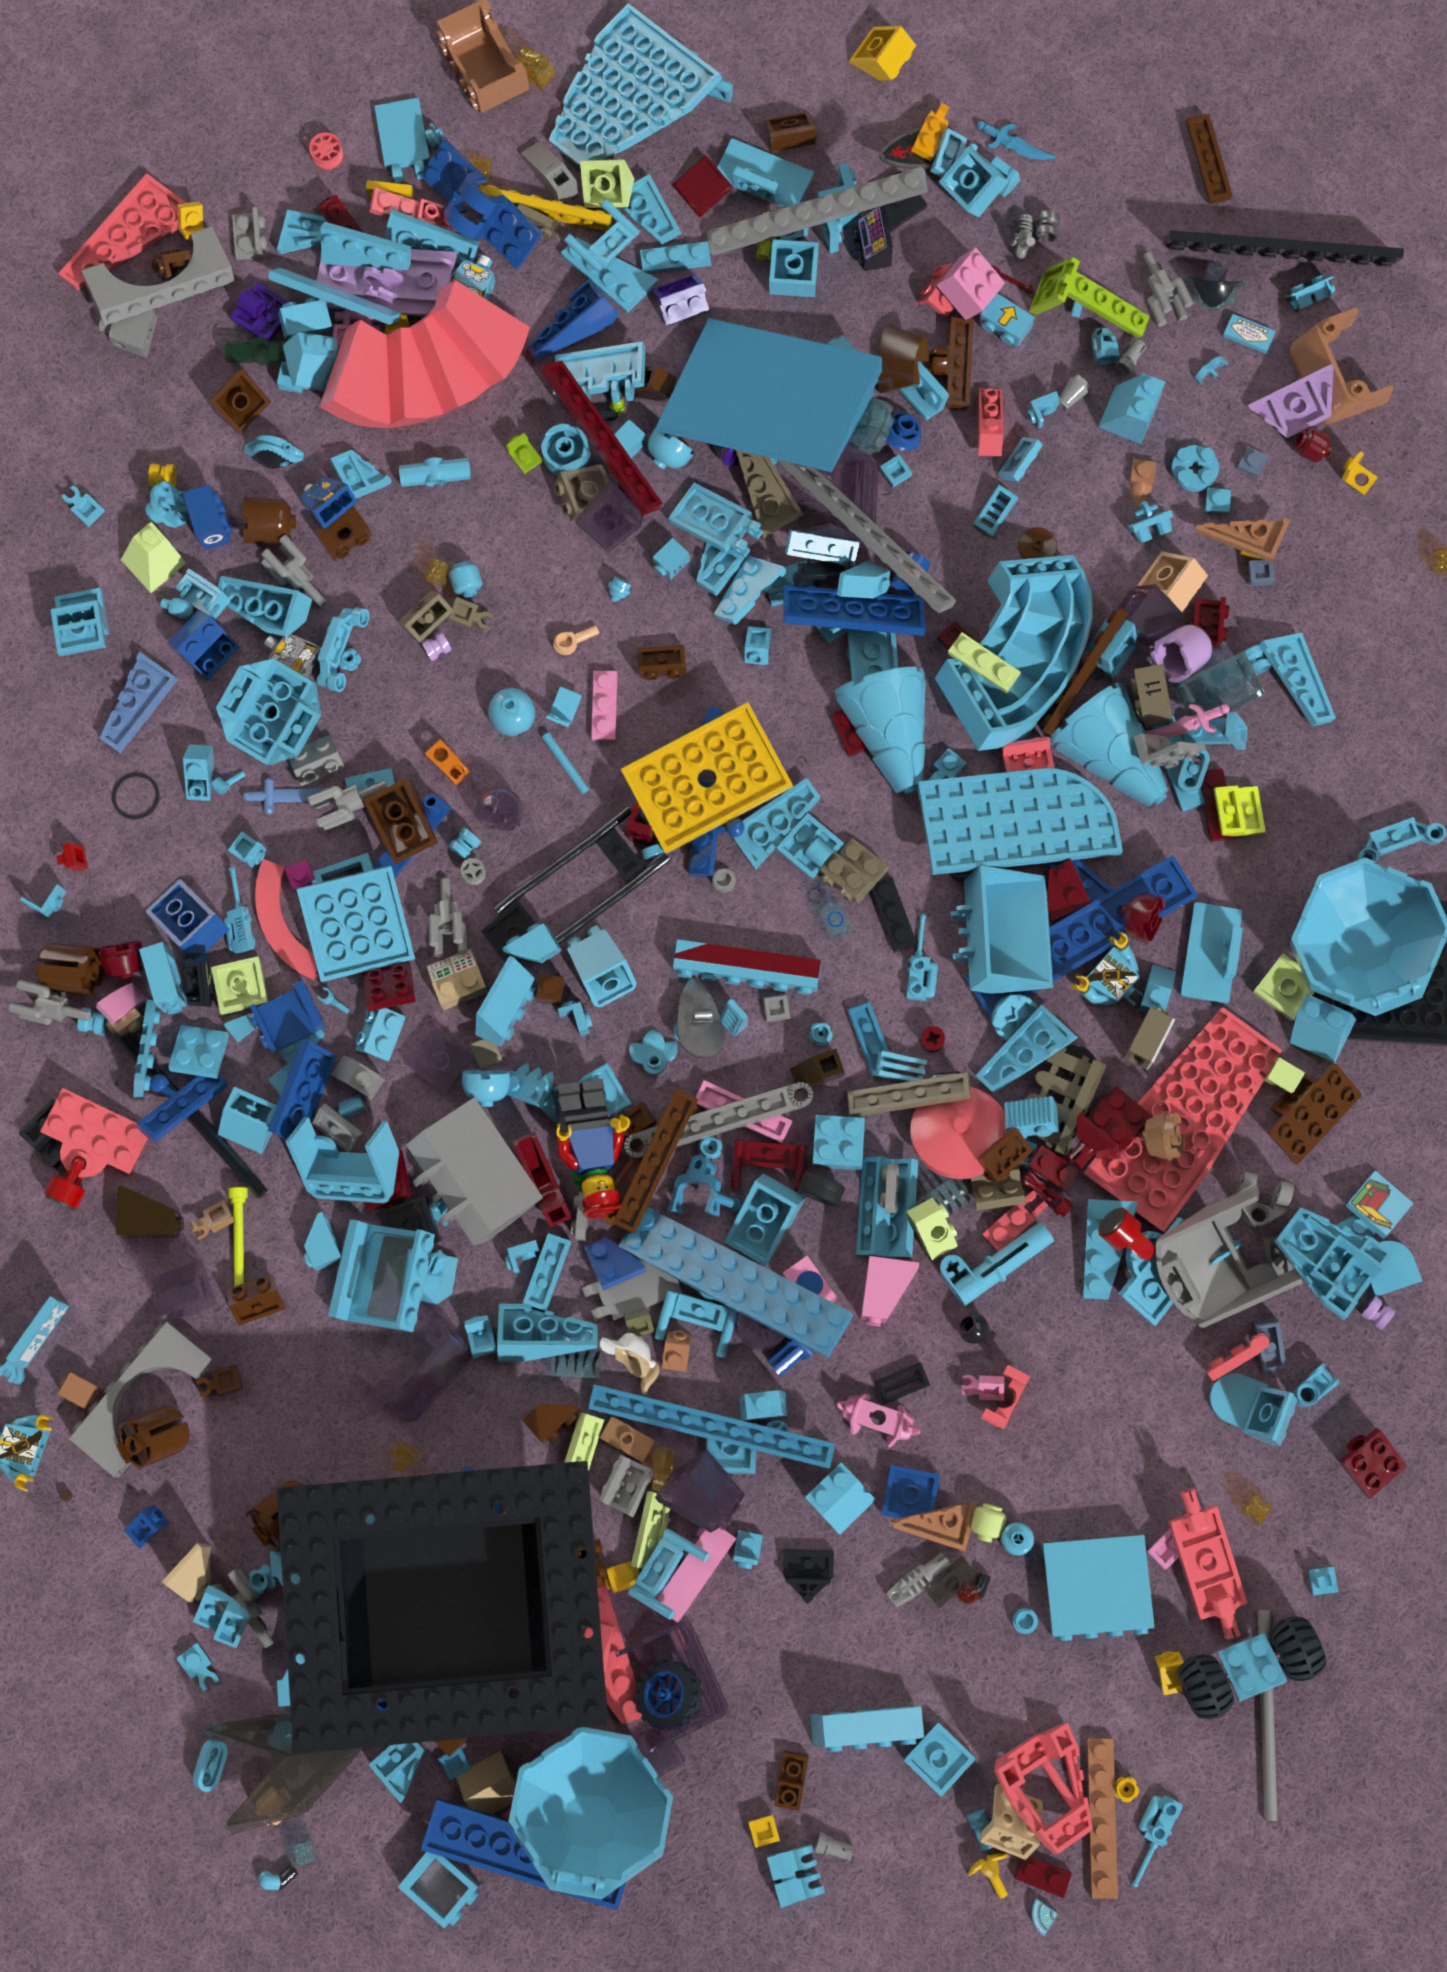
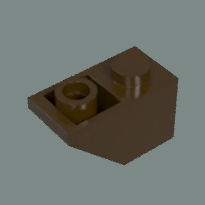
M837 1049L815 1055L790 1068L795 1084L803 1082L807 1083L810 1087L844 1076V1069Z

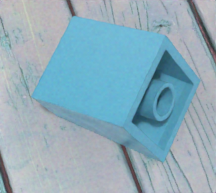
M1143 373L1116 385L1098 427L1142 444L1159 404L1165 381Z

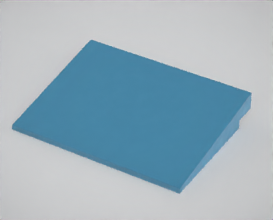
M708 318L658 421L656 431L832 472L874 394V385L882 372V357Z

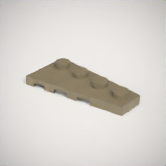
M736 450L756 519L761 525L760 529L763 531L762 538L765 539L801 517L803 513L770 458Z

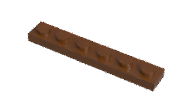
M1119 608L1118 611H1112L1106 621L1109 624L1106 631H1100L1093 642L1096 644V647L1092 653L1088 651L1083 657L1081 664L1084 666L1079 673L1074 672L1068 684L1071 687L1066 694L1063 692L1060 694L1055 702V705L1058 707L1054 714L1049 713L1043 721L1042 725L1045 726L1043 732L1052 736L1100 662L1101 656L1129 615L1127 611Z
M675 1089L621 1203L622 1207L617 1211L612 1222L613 1224L635 1234L698 1101L697 1098Z

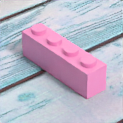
M713 1521L709 1525L704 1522L696 1534L700 1538L695 1545L710 1553L707 1561L703 1562L687 1551H684L683 1557L685 1560L680 1567L676 1566L670 1576L671 1580L663 1588L660 1595L655 1597L656 1600L675 1611L672 1619L677 1623L681 1620L737 1539Z

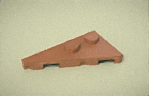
M1283 518L1282 521L1269 522L1267 520H1258L1256 522L1233 521L1229 524L1219 525L1205 523L1197 525L1195 532L1273 562L1290 519Z
M968 1502L890 1520L888 1527L960 1551H966L971 1523L977 1504Z

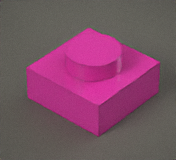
M306 859L284 869L293 891H297V888L311 885L312 880L315 879Z

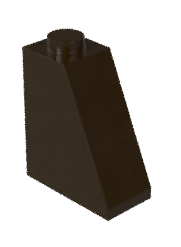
M118 1186L117 1236L121 1238L180 1237V1231L184 1230V1218L180 1217V1212L124 1186Z

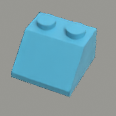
M970 146L966 148L939 181L967 212L977 217L981 216L1009 182L994 165Z
M297 332L283 345L292 387L325 391L339 351L336 338Z
M1307 994L1296 1015L1290 1043L1335 1063L1356 1019L1352 1013Z
M1260 1386L1243 1433L1266 1444L1280 1447L1286 1436L1290 1419L1295 1411L1297 1403L1295 1395L1291 1392Z
M842 1462L805 1497L839 1535L875 1501V1498Z

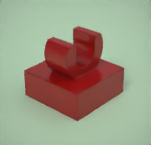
M71 842L62 845L64 853L56 856L59 866L64 864L65 867L77 871L88 869L84 846Z

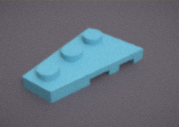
M650 174L633 183L629 206L620 208L661 245L681 235L679 227Z
M748 555L714 615L720 620L736 625L756 605L755 600L764 591L767 593L773 587L771 584L779 576L783 577L788 571L784 566Z

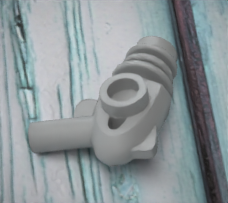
M1028 214L1019 216L1014 230L1015 233L1011 238L1010 245L1014 247L1016 259H1023L1027 256L1028 251L1031 252L1035 244V238L1032 237L1034 233L1033 217Z

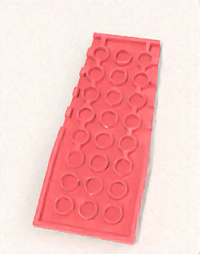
M1221 1008L1138 1102L1153 1117L1166 1111L1169 1114H1179L1181 1123H1177L1180 1128L1181 1134H1184L1183 1153H1180V1158H1173L1170 1161L1150 1155L1147 1146L1144 1145L1142 1131L1118 1158L1097 1159L1095 1157L1083 1175L1118 1201L1138 1202L1135 1213L1161 1233H1164L1207 1175L1282 1050L1231 1012Z

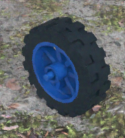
M659 1660L657 1664H650L648 1670L641 1673L640 1682L637 1681L635 1687L637 1688V1694H634V1700L637 1701L638 1706H636V1710L638 1713H641V1719L649 1723V1726L661 1730L677 1731L680 1730V1727L685 1728L690 1724L689 1721L696 1718L698 1715L696 1712L702 1706L700 1699L703 1697V1690L700 1689L701 1681L700 1678L695 1676L696 1672L692 1668H688L687 1664L673 1660ZM669 1676H672L670 1683L667 1686L664 1679ZM678 1680L681 1688L674 1690L676 1682ZM666 1703V1714H663L660 1709ZM672 1703L678 1705L674 1712L672 1709Z

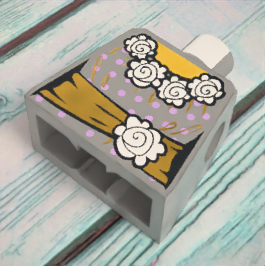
M271 635L264 643V648L272 652L268 660L277 659L305 677L309 676L319 662L317 659L321 647L295 635L284 636L281 641Z

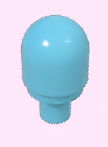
M163 598L161 601V607L168 609L172 616L187 619L193 614V606L187 600L180 598L168 600Z

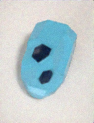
M1096 328L1091 338L1095 364L1116 363L1120 354L1115 335L1107 328Z

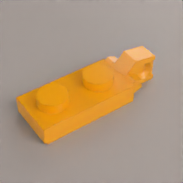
M941 102L936 113L931 111L927 115L911 149L912 152L930 162L939 147L943 132L948 127L949 120L945 119L949 106Z

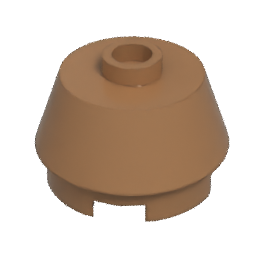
M1166 1111L1146 1121L1145 1130L1143 1131V1142L1147 1146L1150 1155L1170 1161L1173 1158H1180V1153H1183L1184 1134H1181L1180 1128L1177 1123H1181L1178 1113L1169 1114Z

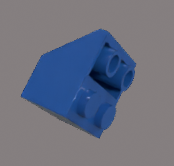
M198 610L167 642L185 662L207 681L240 648L210 615L201 610Z

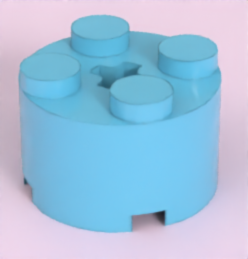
M559 424L547 431L541 449L544 463L553 475L558 477L560 472L588 467L590 451L587 438L581 429L569 426V424Z

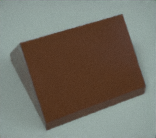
M809 112L764 120L771 152L816 144V127Z
M242 368L208 400L214 413L238 434H241L271 403L269 398Z

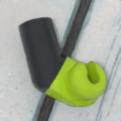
M620 397L619 403L612 401L607 409H598L597 411L605 421L616 420L625 409L624 399Z

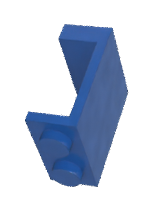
M303 980L294 984L296 989L259 1007L255 1004L250 1005L253 1013L249 1014L254 1026H259L263 1033L259 1037L265 1049L269 1047L275 1053L326 1028L325 1022Z

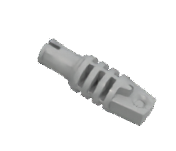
M940 1552L924 1566L922 1564L918 1565L886 1594L888 1599L896 1608L910 1601L931 1585L934 1581L933 1578L950 1566V1562Z

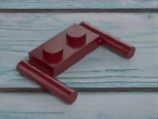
M734 1140L730 1189H740L742 1165L795 1170L794 1191L799 1193L798 1187L806 1168L807 1146Z

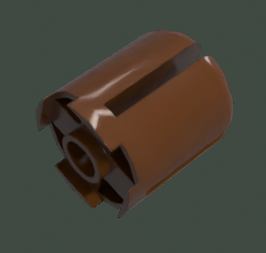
M58 943L44 945L37 957V960L43 961L44 964L35 965L37 982L53 991L95 995L93 991L96 986H102L104 968L98 960L100 957L99 948Z
M162 1406L120 1423L117 1430L120 1429V1443L117 1444V1448L126 1464L131 1462L136 1467H139L137 1468L138 1470L184 1450L189 1442L188 1424L185 1422L173 1427L174 1423L184 1418L182 1413L172 1406Z
M293 1480L286 1482L279 1488L304 1486V1484ZM275 1490L246 1512V1517L251 1515L255 1524L252 1531L264 1546L271 1544L276 1548L274 1552L280 1550L277 1490Z

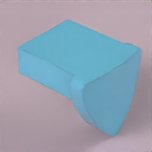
M996 156L991 164L1009 180L999 193L1005 197L1020 182V176L1018 171Z

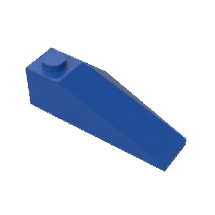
M591 278L568 298L570 303L563 311L559 309L554 314L556 318L552 325L545 326L528 345V350L536 360L603 330L606 326L613 324L619 316L614 306Z

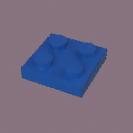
M890 1465L882 1515L903 1518L933 1511L940 1474Z

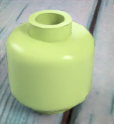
M983 1503L982 1506L975 1509L971 1529L978 1534L977 1539L992 1542L993 1538L1001 1537L1007 1519L1005 1513L1002 1512L1003 1508Z

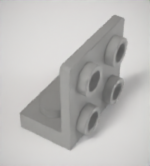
M1142 733L1134 736L1141 764L1152 765V767L1165 766V768H1172L1179 765L1178 761L1193 759L1199 756L1198 752L1206 749L1204 744L1177 742L1172 745L1168 736Z

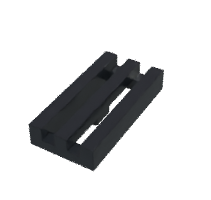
M921 1362L875 1381L884 1405L930 1386ZM917 1369L920 1372L918 1375L883 1389V1383ZM922 1378L924 1383L887 1398L886 1393Z

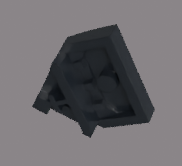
M784 1549L783 1577L808 1604L826 1585L831 1583L834 1572V1550Z

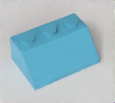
M509 956L476 1014L475 1035L502 1047L505 1040L509 1041L515 1030L513 1026L516 1020L521 1021L526 1011V1008H524L527 1001L531 1002L537 991L534 988L535 978L514 957Z

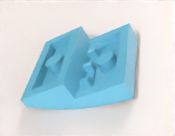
M208 1585L193 1622L216 1631L213 1637L214 1640L237 1648L250 1614L233 1598ZM214 1600L226 1606L224 1613L221 1612Z

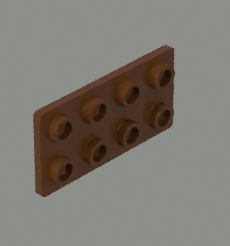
M1331 1063L1317 1079L1304 1074L1293 1093L1286 1092L1271 1108L1281 1118L1268 1133L1290 1160L1295 1164H1299L1361 1097V1093L1336 1063Z

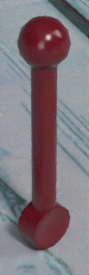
M992 267L1001 278L1021 287L1027 294L1033 292L1032 285H1025L999 272L998 267Z

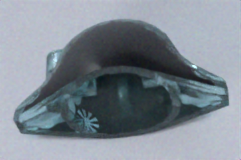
M1185 276V281L1193 286L1199 303L1211 310L1220 309L1227 303L1235 304L1237 289L1246 284V281H1210Z

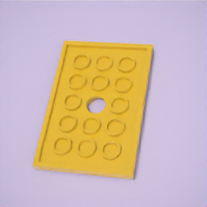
M748 702L621 769L665 854L793 787ZM710 770L716 774V782L713 786L706 788L698 783V775L701 771Z

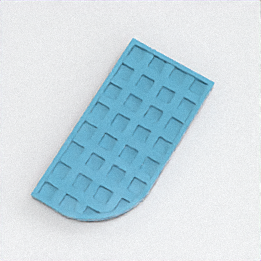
M1044 768L918 781L917 787L932 875L974 871L980 865L1003 868L1121 855L1123 852L1117 818L1111 804L1098 788L1074 773L1056 768Z

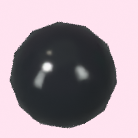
M975 1312L968 1313L958 1323V1332L965 1342L977 1344L985 1340L989 1334V1324L983 1315Z

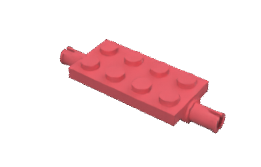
M1189 1488L1186 1489L1187 1492L1185 1490L1180 1492L1186 1510L1185 1516L1170 1520L1168 1524L1198 1619L1203 1620L1216 1616V1618L1220 1619L1225 1639H1233V1635L1235 1637L1241 1635L1234 1616L1235 1610L1239 1606L1247 1604V1599L1218 1507L1213 1505L1201 1509L1196 1489Z

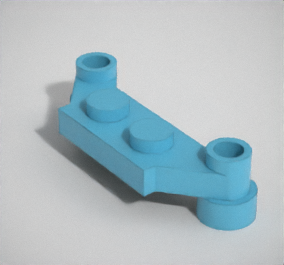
M358 607L354 609L343 608L338 617L332 618L317 659L320 661V673L317 677L319 686L328 687L329 690L341 692L345 688L346 677L343 673H338L337 668L352 627H365L368 624L369 612L367 609Z
M1414 817L1369 833L1367 835L1369 841L1358 854L1357 860L1365 857L1373 860L1376 864L1379 856L1420 841L1430 845L1438 844L1445 838L1446 829L1439 823H1433L1428 826L1416 822ZM1431 833L1435 834L1436 838H1433Z

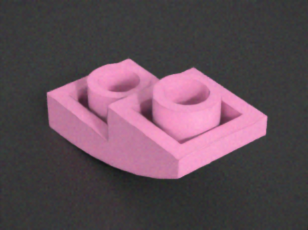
M130 983L100 1000L96 1008L113 1024L134 1008L138 1009L147 1003V998L133 983Z

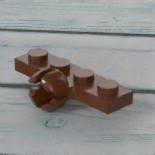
M951 317L949 320L948 346H934L929 353L928 362L931 365H928V371L931 374L942 375L946 380L945 390L949 393V397L944 407L963 410L969 408L974 320L971 319L965 320L964 318Z

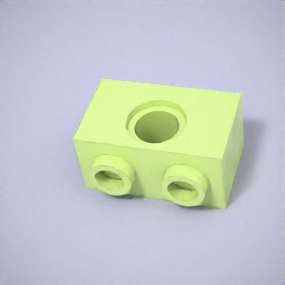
M933 1197L906 1211L924 1250L932 1260L958 1246L954 1238L957 1236V1232L952 1223H947L946 1221L949 1215L944 1205H938Z

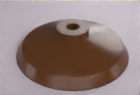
M1038 527L1031 528L1020 536L1018 551L1023 559L1054 557L1057 552V541L1050 531Z

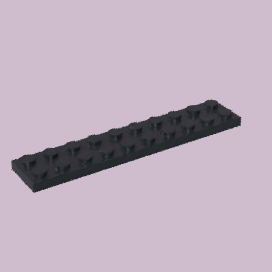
M1175 230L1169 231L1165 241V245H1169L1170 250L1184 251L1186 247H1193V252L1206 253L1209 249H1216L1217 254L1228 255L1231 251H1239L1240 256H1253V253L1258 252L1262 253L1264 258H1276V255L1284 254L1286 255L1285 259L1299 260V257L1309 256L1308 261L1322 262L1323 259L1332 258V263L1344 264L1348 260H1355V265H1369L1370 262H1378L1379 267H1392V264H1396L1404 255V248Z

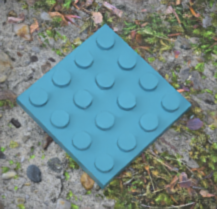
M391 865L297 888L321 982L415 959Z

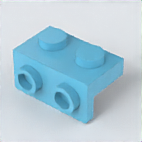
M387 1008L367 1011L364 1018L366 1023L363 1031H360L356 1038L357 1046L355 1050L389 1062L406 1016Z

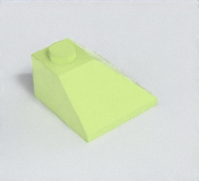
M152 522L132 538L121 558V561L150 593L187 564Z

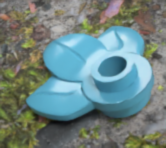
M651 1030L645 1035L643 1044L631 1043L629 1052L635 1063L643 1065L644 1070L648 1074L656 1076L663 1073L667 1063L675 1059L678 1048L676 1042L665 1043L661 1033ZM653 1060L659 1061L656 1065L650 1064Z

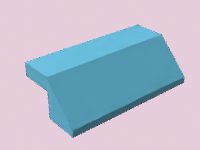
M863 1158L856 1255L912 1258L914 1227L906 1211L914 1208L916 1205L917 1159ZM888 1164H899L896 1213H886L885 1208H881V1193H886V1183H882L883 1168H887Z

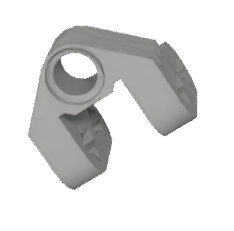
M1244 1172L1239 1178L1236 1194L1256 1185L1258 1175ZM1281 1181L1276 1186L1271 1208L1268 1205L1256 1202L1241 1208V1217L1246 1225L1251 1229H1260L1286 1213V1208L1289 1206L1293 1196L1294 1184ZM1253 1211H1258L1262 1214V1222L1253 1220Z

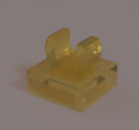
M399 1440L392 1447L389 1456L396 1459L393 1469L402 1472L403 1468L405 1469L407 1465L412 1466L418 1460L422 1450Z

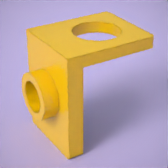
M1360 451L1354 459L1350 457L1342 468L1345 470L1342 480L1365 495L1378 477L1359 464L1364 455ZM1359 473H1363L1368 477V483L1364 486H1359L1355 482V476Z

